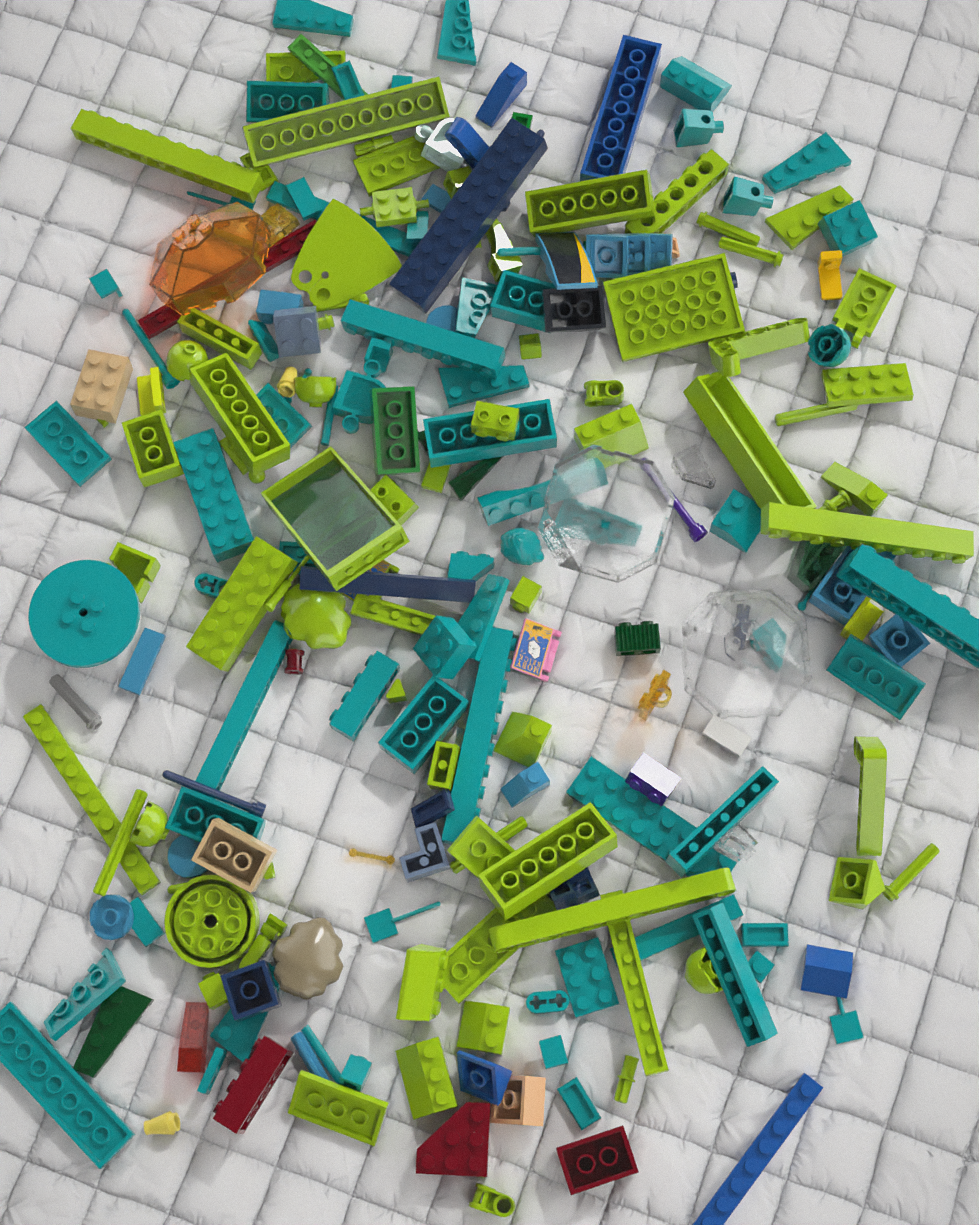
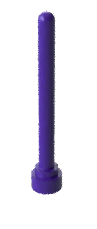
M645 457L641 458L640 464L688 526L691 539L694 542L703 539L708 534L705 527L695 523L650 461Z

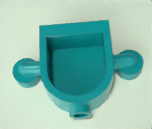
M374 359L365 362V375L346 370L332 406L334 415L344 418L342 426L348 434L356 433L360 427L359 423L372 424L369 391L372 388H386L381 381L375 379L380 375L381 367L379 362Z

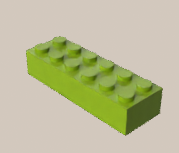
M647 169L525 191L529 230L534 237L536 233L568 232L655 216L651 178Z
M227 352L190 368V384L252 476L290 459L289 442Z
M256 536L189 640L186 648L218 669L229 672L266 614L267 610L264 608V604L269 601L284 580L289 578L298 562Z
M590 802L478 875L480 887L506 921L618 847L617 834Z

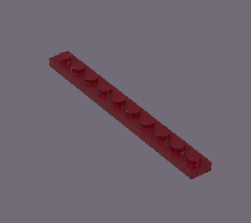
M317 221L309 222L139 319L138 322L149 340L178 324L177 321L188 305L200 311L299 255L305 240Z

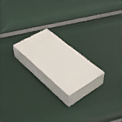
M713 715L702 735L739 758L752 739L716 715Z

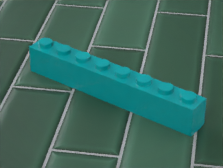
M351 299L340 320L343 329L348 334L362 335L370 341L371 338L391 342L392 347L402 348L407 353L415 352L421 354L426 359L434 358L440 360L445 365L453 364L467 372L472 370L486 378H497L506 358L504 347Z

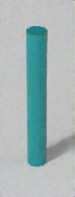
M337 385L333 398L327 402L321 445L329 446L334 418L332 406L338 393Z
M305 1026L301 1031L335 1083L339 1084L341 1073L310 1026Z

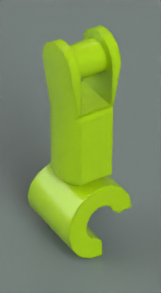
M270 913L260 929L263 935L259 934L248 953L241 960L239 969L259 962L272 944L270 939L276 941L280 938L288 925Z

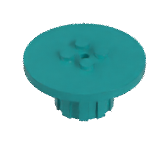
M96 560L73 561L56 568L40 582L29 606V627L39 648L54 661L74 668L99 666L117 657L132 641L140 620L139 599L128 578L114 566Z

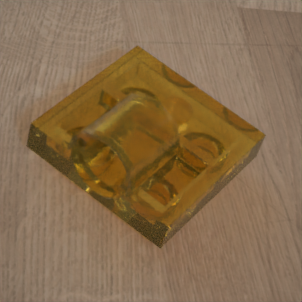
M277 203L261 216L255 218L246 226V229L263 249L266 247L269 249L298 227L300 223L295 216Z
M663 670L660 675L656 674L650 683L649 694L645 692L639 701L638 709L640 712L638 717L646 721L654 707L664 708L670 703L672 691L668 684L671 673ZM665 693L667 699L664 701H660L659 699L661 698L662 694Z

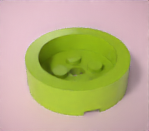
M219 875L199 876L189 880L177 889L167 905L164 919L167 939L178 956L192 965L205 968L225 966L244 956L255 941L260 924L259 909L253 895ZM210 914L214 915L217 919L216 925L212 928L207 927L205 924V918Z

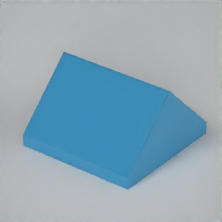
M897 614L868 636L873 649L900 667L904 666L931 644L917 627L908 621H904Z

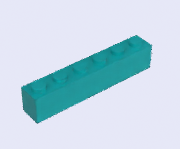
M762 766L669 854L665 862L682 878L775 789L779 781Z
M720 903L692 915L746 1046L758 1044L778 1034L724 904Z

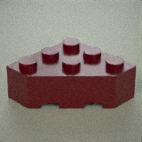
M466 1102L417 1148L416 1174L488 1177L491 1103Z

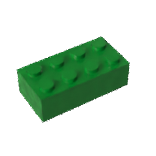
M415 386L372 388L369 393L375 476L419 473L420 457Z

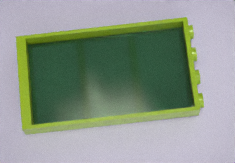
M331 446L261 492L271 511L336 591L410 542L403 527Z

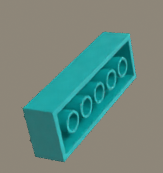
M550 399L507 405L508 407L519 409V420L515 438L508 441H501L493 436L480 437L472 433L471 423L474 411L423 419L431 468L557 448V435Z
M214 428L173 442L215 560L219 563L246 553L254 537Z

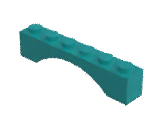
M594 456L577 462L564 473L543 483L521 489L494 491L477 497L482 516L487 525L490 526L607 485L609 482L604 464L598 456Z

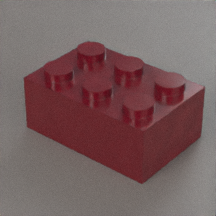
M623 1125L556 1148L570 1195L639 1173Z

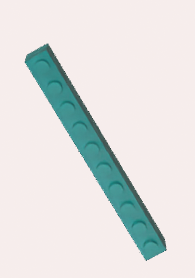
M492 627L480 659L451 793L455 810L446 816L441 839L442 843L452 845L475 816L480 818L481 808H478L479 799L483 800L486 789L485 786H482L483 779L488 778L490 765L487 764L488 756H493L495 744L491 743L492 737L497 735L499 722H496L497 713L501 714L504 701H500L502 693L507 691L508 680H505L506 672L511 671L510 666L513 659H509L510 652H515L517 639L514 638V631Z

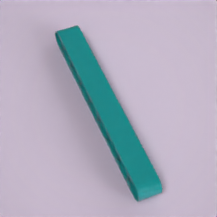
M278 620L272 623L195 780L196 782L220 791L283 662L285 650L289 649L293 641L286 634L284 623Z

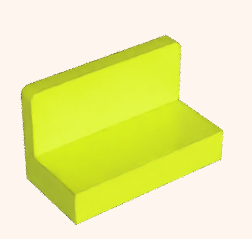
M158 367L150 368V375L137 377L141 416L161 409L166 413L162 374Z
M869 597L864 599L841 631L840 636L847 640L849 635L852 634L863 641L883 614L881 609L869 602Z

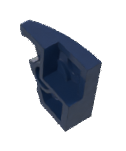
M588 867L549 892L557 910L580 905L600 896Z

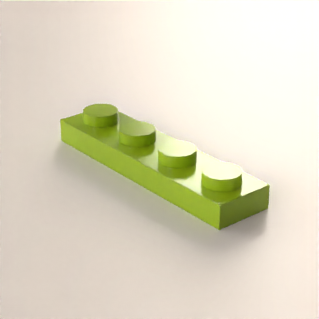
M356 594L350 612L351 615L421 636L435 617L425 612L365 594Z

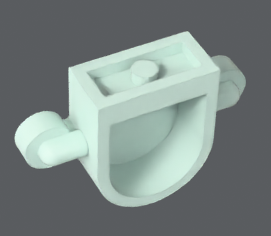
M453 118L443 120L435 130H432L425 124L418 125L414 133L416 140L423 143L426 142L421 156L445 171L462 168L464 164L470 167L445 137V133L454 121Z

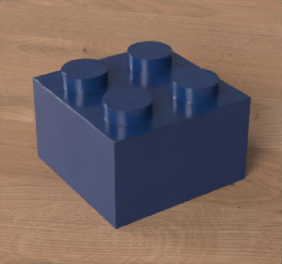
M266 960L220 976L234 1021L241 1022L282 1006L269 964Z

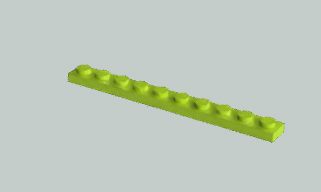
M40 704L22 717L111 849L121 822L44 706ZM128 841L119 863L139 893L144 895L161 883V881L136 844Z

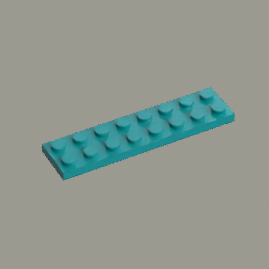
M591 756L566 791V794L583 806L591 802L605 821L666 861L669 854L697 827L663 805L661 807L657 803L651 802L648 797L632 789L625 782L626 779ZM718 843L685 876L690 877L721 868H730V871H732L741 857Z
M10 1001L0 1011V1062L99 1169H102L136 1134L13 1002Z

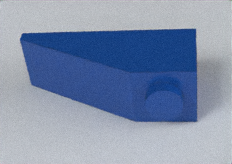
M510 62L498 76L475 117L492 128L527 86V72Z

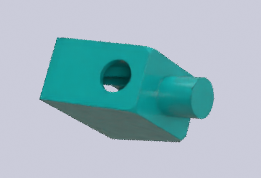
M682 109L673 129L676 147L708 144L714 133H723L724 122L714 121L713 112L710 110Z
M734 176L724 194L722 213L755 216L760 207L771 209L774 197L764 195L765 186L763 184Z

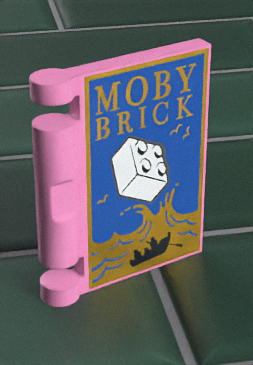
M525 618L510 668L548 682L549 677L542 675V670L548 673L551 672L559 644L558 640L552 639V635L561 637L562 632Z

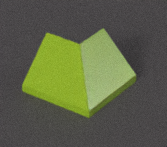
M838 857L828 901L863 910L886 890L877 861Z

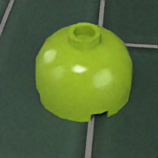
M181 340L177 342L168 352L166 360L167 371L179 381L190 380V368L208 361L206 350L196 341Z
M295 377V392L302 402L309 403V407H322V403L329 402L336 392V377Z
M148 801L144 807L145 811L140 815L129 842L142 847L156 845L160 839L165 840L169 833V829L165 828L168 821L167 813L162 807Z
M703 947L693 952L687 959L685 966L686 981L702 994H713L723 991L706 948Z

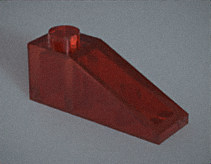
M186 1002L179 1043L177 1072L205 1073L209 1007L207 1002Z

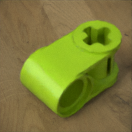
M591 380L584 383V389H586L584 404L588 407L619 405L624 400V386L618 380ZM613 390H617L620 392L617 395L610 394V392Z
M476 1182V1191L472 1202H469L468 1206L500 1217H507L513 1214L516 1204L511 1196ZM501 1199L509 1200L511 1204L509 1212L502 1213L499 1210L498 1203Z

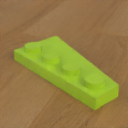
M345 50L321 51L335 65L346 62ZM291 52L266 53V81L310 83L320 80Z
M839 185L765 218V223L793 250L820 229L817 223L824 216L852 204L854 199Z

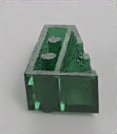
M801 540L787 579L802 592L813 590L847 546L833 547L829 543L811 544L810 541Z

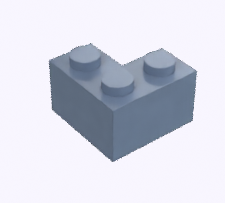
M436 822L414 829L421 851L399 857L407 883L450 869Z

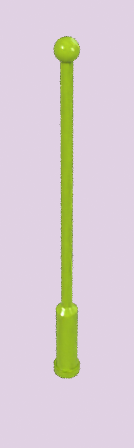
M357 494L350 496L349 502L311 549L312 552L317 550L352 503L358 500ZM308 555L289 579L284 580L269 601L264 604L266 610L273 612L274 607L291 587V582L300 572L301 566H304L310 559Z

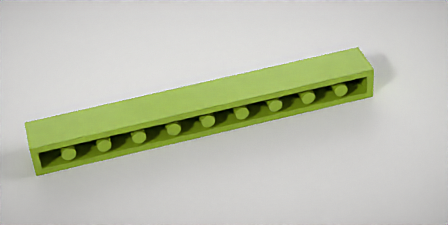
M81 109L71 126V130L77 140L250 203H254L263 185L262 177L256 169H247L237 162L225 161L220 156H211L201 149L189 148L181 142L175 143L165 136L153 135L145 129L139 130L129 123L123 124L117 122L112 117H103L93 110Z
M769 502L761 509V534L768 535L769 538L786 537L790 541L807 540L811 544L829 543L833 547L851 546V549L854 550L863 544L874 548L876 553L887 551L892 552L893 555L909 554L913 558L931 557L934 561L952 560V563L955 564L965 563L966 560L974 556V531Z

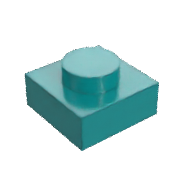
M758 951L748 961L755 980L760 984L775 966Z

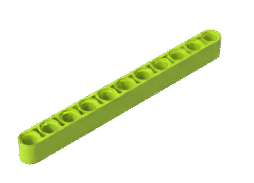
M721 868L490 928L489 934L494 953H503L734 893L736 887L730 868Z

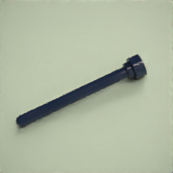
M165 770L162 773L164 779L245 810L260 818L264 814L266 808L264 803L259 801L257 803H249L169 770Z

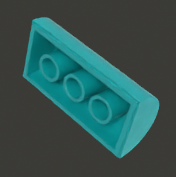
M247 81L246 122L257 123L329 104V88L327 83Z
M181 786L165 828L201 842L211 821L220 818L260 840L266 820Z

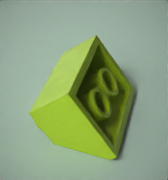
M632 404L574 428L573 438L584 460L598 456L604 467L649 449L642 423Z
M419 944L407 949L396 1019L430 1021L436 1018V1015H439L441 1009L439 995L442 993L445 985V980L442 979L443 970L448 965L447 949Z
M439 1037L421 1041L395 1051L413 1120L458 1107Z

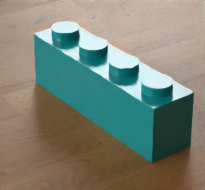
M379 651L368 657L363 673L357 674L353 681V688L350 692L347 691L341 699L342 705L338 710L335 709L329 718L331 728L353 742L401 669L399 663Z

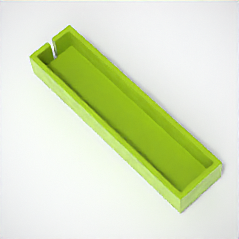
M719 371L696 377L683 393L722 450V453L732 465L734 471L744 483L746 489L756 501L758 507L762 509L769 502L815 509L817 506L729 377L722 376Z

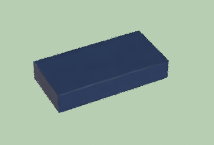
M443 789L411 808L415 828L431 824L455 810L450 790Z

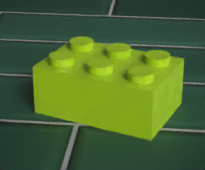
M162 409L122 422L136 471L144 488L184 475L173 443L174 439Z

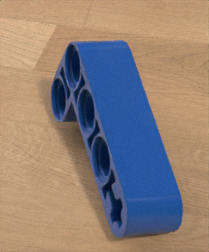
M456 117L445 133L446 139L472 169L475 168L489 149V146L475 129L461 117Z

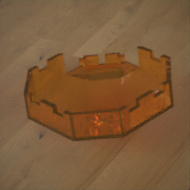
M239 202L186 216L157 243L149 286L161 302L182 316L190 314L191 308L199 307L201 311L217 306V301L224 299L227 304L235 302L265 274L266 267L263 264V260L268 257L269 246L266 241L271 238V231L260 214Z

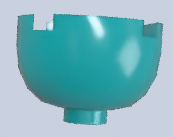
M833 324L818 327L808 341V345H810L809 357L813 362L823 367H836L842 364L848 358L851 351L850 337L843 329Z

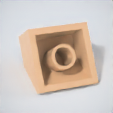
M511 1076L501 1103L498 1106L495 1104L491 1105L490 1123L543 1126L546 1078Z

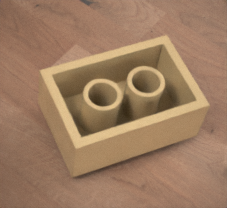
M88 349L70 403L76 416L95 420L100 419L116 424L133 371L129 357Z
M216 818L211 821L191 861L252 893L257 890L277 849L222 819Z

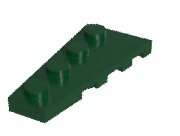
M120 986L107 997L99 1008L73 1068L78 1072L96 1078L112 1057L116 1048L128 1036L129 1031L137 1024L154 999L123 986Z

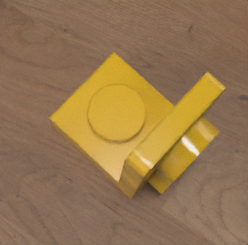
M842 250L822 251L820 253L817 265L821 300L842 299L839 269L843 258Z

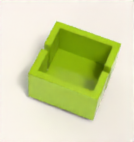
M117 542L109 560L128 578L137 593L139 602L143 603L151 587L148 582L153 583L161 565L155 557Z

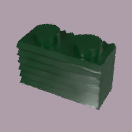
M643 621L638 625H632L630 622H623L614 628L616 656L660 653L661 645L658 623L653 624V621Z

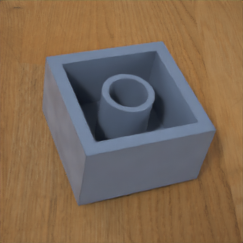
M316 306L274 311L273 320L279 358L321 353L322 345Z

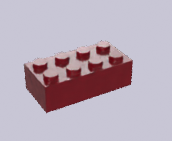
M265 1035L262 1039H257L252 1047L254 1053L251 1058L244 1060L239 1068L241 1074L237 1080L233 1079L226 1089V1092H228L224 1101L220 1100L213 1110L215 1113L213 1119L235 1134L245 1133L294 1053Z

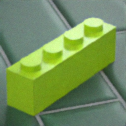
M188 305L177 321L183 333L221 354L227 352L232 360L252 370L262 355L259 343Z

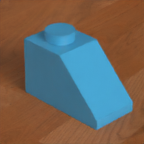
M536 762L518 773L500 790L511 808L550 786V780L539 762Z

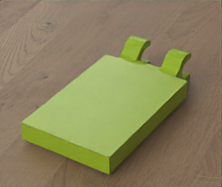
M860 268L832 319L839 328L855 334L851 346L858 349L864 335L869 338L871 337L897 285Z

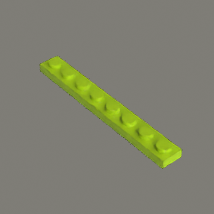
M618 890L602 894L600 898L604 899L623 894V891ZM628 920L609 925L608 930L645 1076L667 1072L669 1069L631 922Z

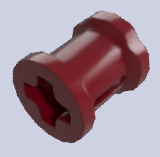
M300 649L285 650L287 667L284 673L293 675L303 674L302 656L305 655V651Z

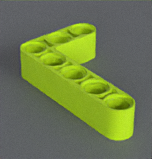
M795 318L711 340L708 342L711 363L724 377L739 375L741 373L739 360L808 342L810 338L807 318Z
M855 736L853 744L854 756L860 764L856 851L858 856H881L887 751L878 737Z

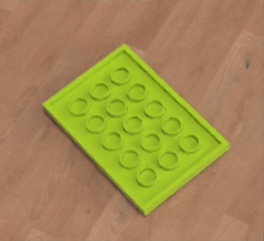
M725 253L603 282L622 362L745 332Z

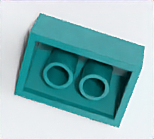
M683 56L672 59L661 73L660 88L698 110H710L714 112L732 87L728 82Z

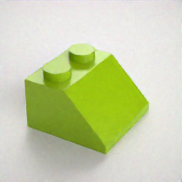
M465 1001L457 1047L502 1056L510 1007Z

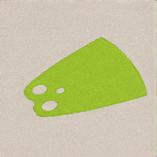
M332 199L305 240L294 264L291 281L299 290H304L309 294L310 301L317 308L325 309L341 304L370 290L397 273L402 265L388 243L366 220L345 204ZM304 270L309 271L312 274L311 281L302 283L299 280L300 272ZM328 272V278H322V273ZM321 288H326L330 292V297L326 301H320L317 298V292Z

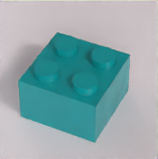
M860 200L824 216L817 223L830 251L842 250V257L871 244L878 238Z
M436 615L413 647V650L436 678L454 679L477 646L454 618Z

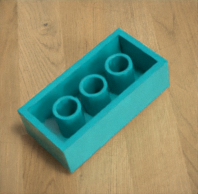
M433 675L378 742L380 749L415 775L433 753L436 741L441 742L469 708V701Z

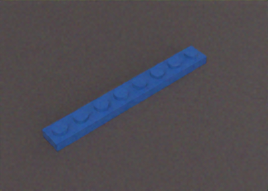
M806 1073L801 1075L692 1225H724L823 1089L820 1084Z

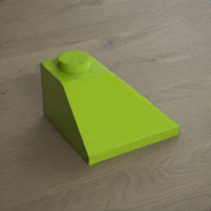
M512 711L494 747V752L526 767H530L538 761L552 732V725L534 716Z

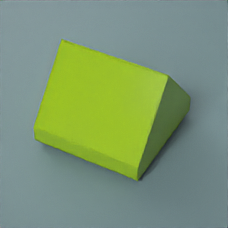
M398 678L386 694V699L390 704L407 701L403 686Z

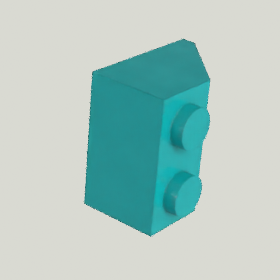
M733 489L711 523L709 532L747 553L761 531V509L752 499Z

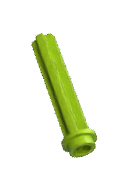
M706 211L705 213L700 212L696 221L699 227L704 226L737 241L757 247L760 241L758 235L712 217Z
M721 237L718 244L719 248L774 264L773 267L781 266L784 254H780L781 251H778V253L726 237Z
M933 843L928 845L889 886L885 885L886 890L882 892L883 895L891 902L894 899L898 900V894L940 852L939 848Z

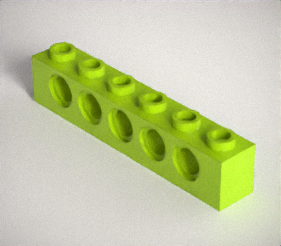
M713 149L709 150L706 154H701L692 167L688 166L683 171L680 178L672 180L664 192L661 191L655 196L653 201L655 216L627 221L625 233L662 234L727 175L729 163ZM662 210L665 213H658L657 211ZM648 223L651 226H643L642 224Z

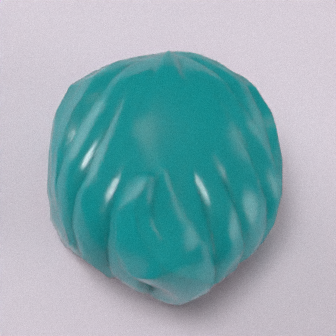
M515 528L501 535V553L510 562L526 566L540 563L544 560L539 537L533 531Z

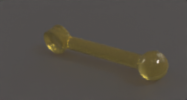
M355 848L349 850L351 857L361 856L386 861L389 865L395 862V858L392 855L384 857L359 852Z

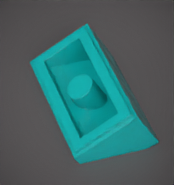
M249 320L250 331L257 343H259L268 362L278 359V346L266 325L260 321Z

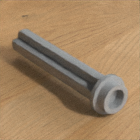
M59 674L51 677L49 684L87 724L86 728L92 731L98 729L102 725L101 716L96 715Z

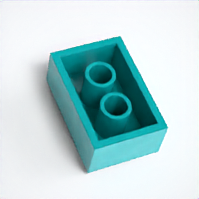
M503 270L490 306L491 315L494 318L545 332L541 290L556 288L553 283Z

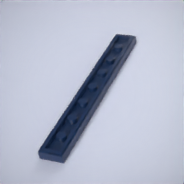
M301 566L300 589L466 603H470L474 598L476 580L366 571L336 591L317 567Z

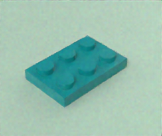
M599 937L555 950L575 1018L619 1005Z

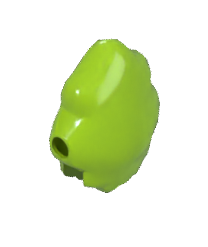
M300 583L294 585L285 593L284 601L281 605V617L285 620L284 630L291 639L305 641L311 649H336L341 647L346 642L347 632L351 626V617L345 611L346 600L340 592L300 589Z

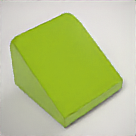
M539 333L519 335L521 359L541 358L542 351Z

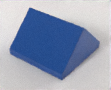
M807 944L800 990L847 999L852 976L853 952Z
M459 1050L457 1052L460 1091L498 1106L503 1099L512 1071Z

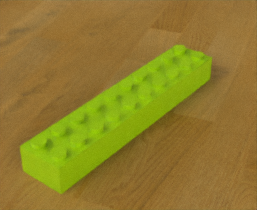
M435 77L243 126L242 130L252 167L255 169L415 128L421 124H431L448 119L450 116L440 77Z

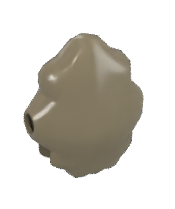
M317 917L307 922H298L292 926L289 936L277 940L272 957L276 964L274 977L282 991L304 1000H309L312 997L323 995L326 986L335 983L339 979L344 967L339 957L343 943L341 938L336 935L331 922L326 918Z

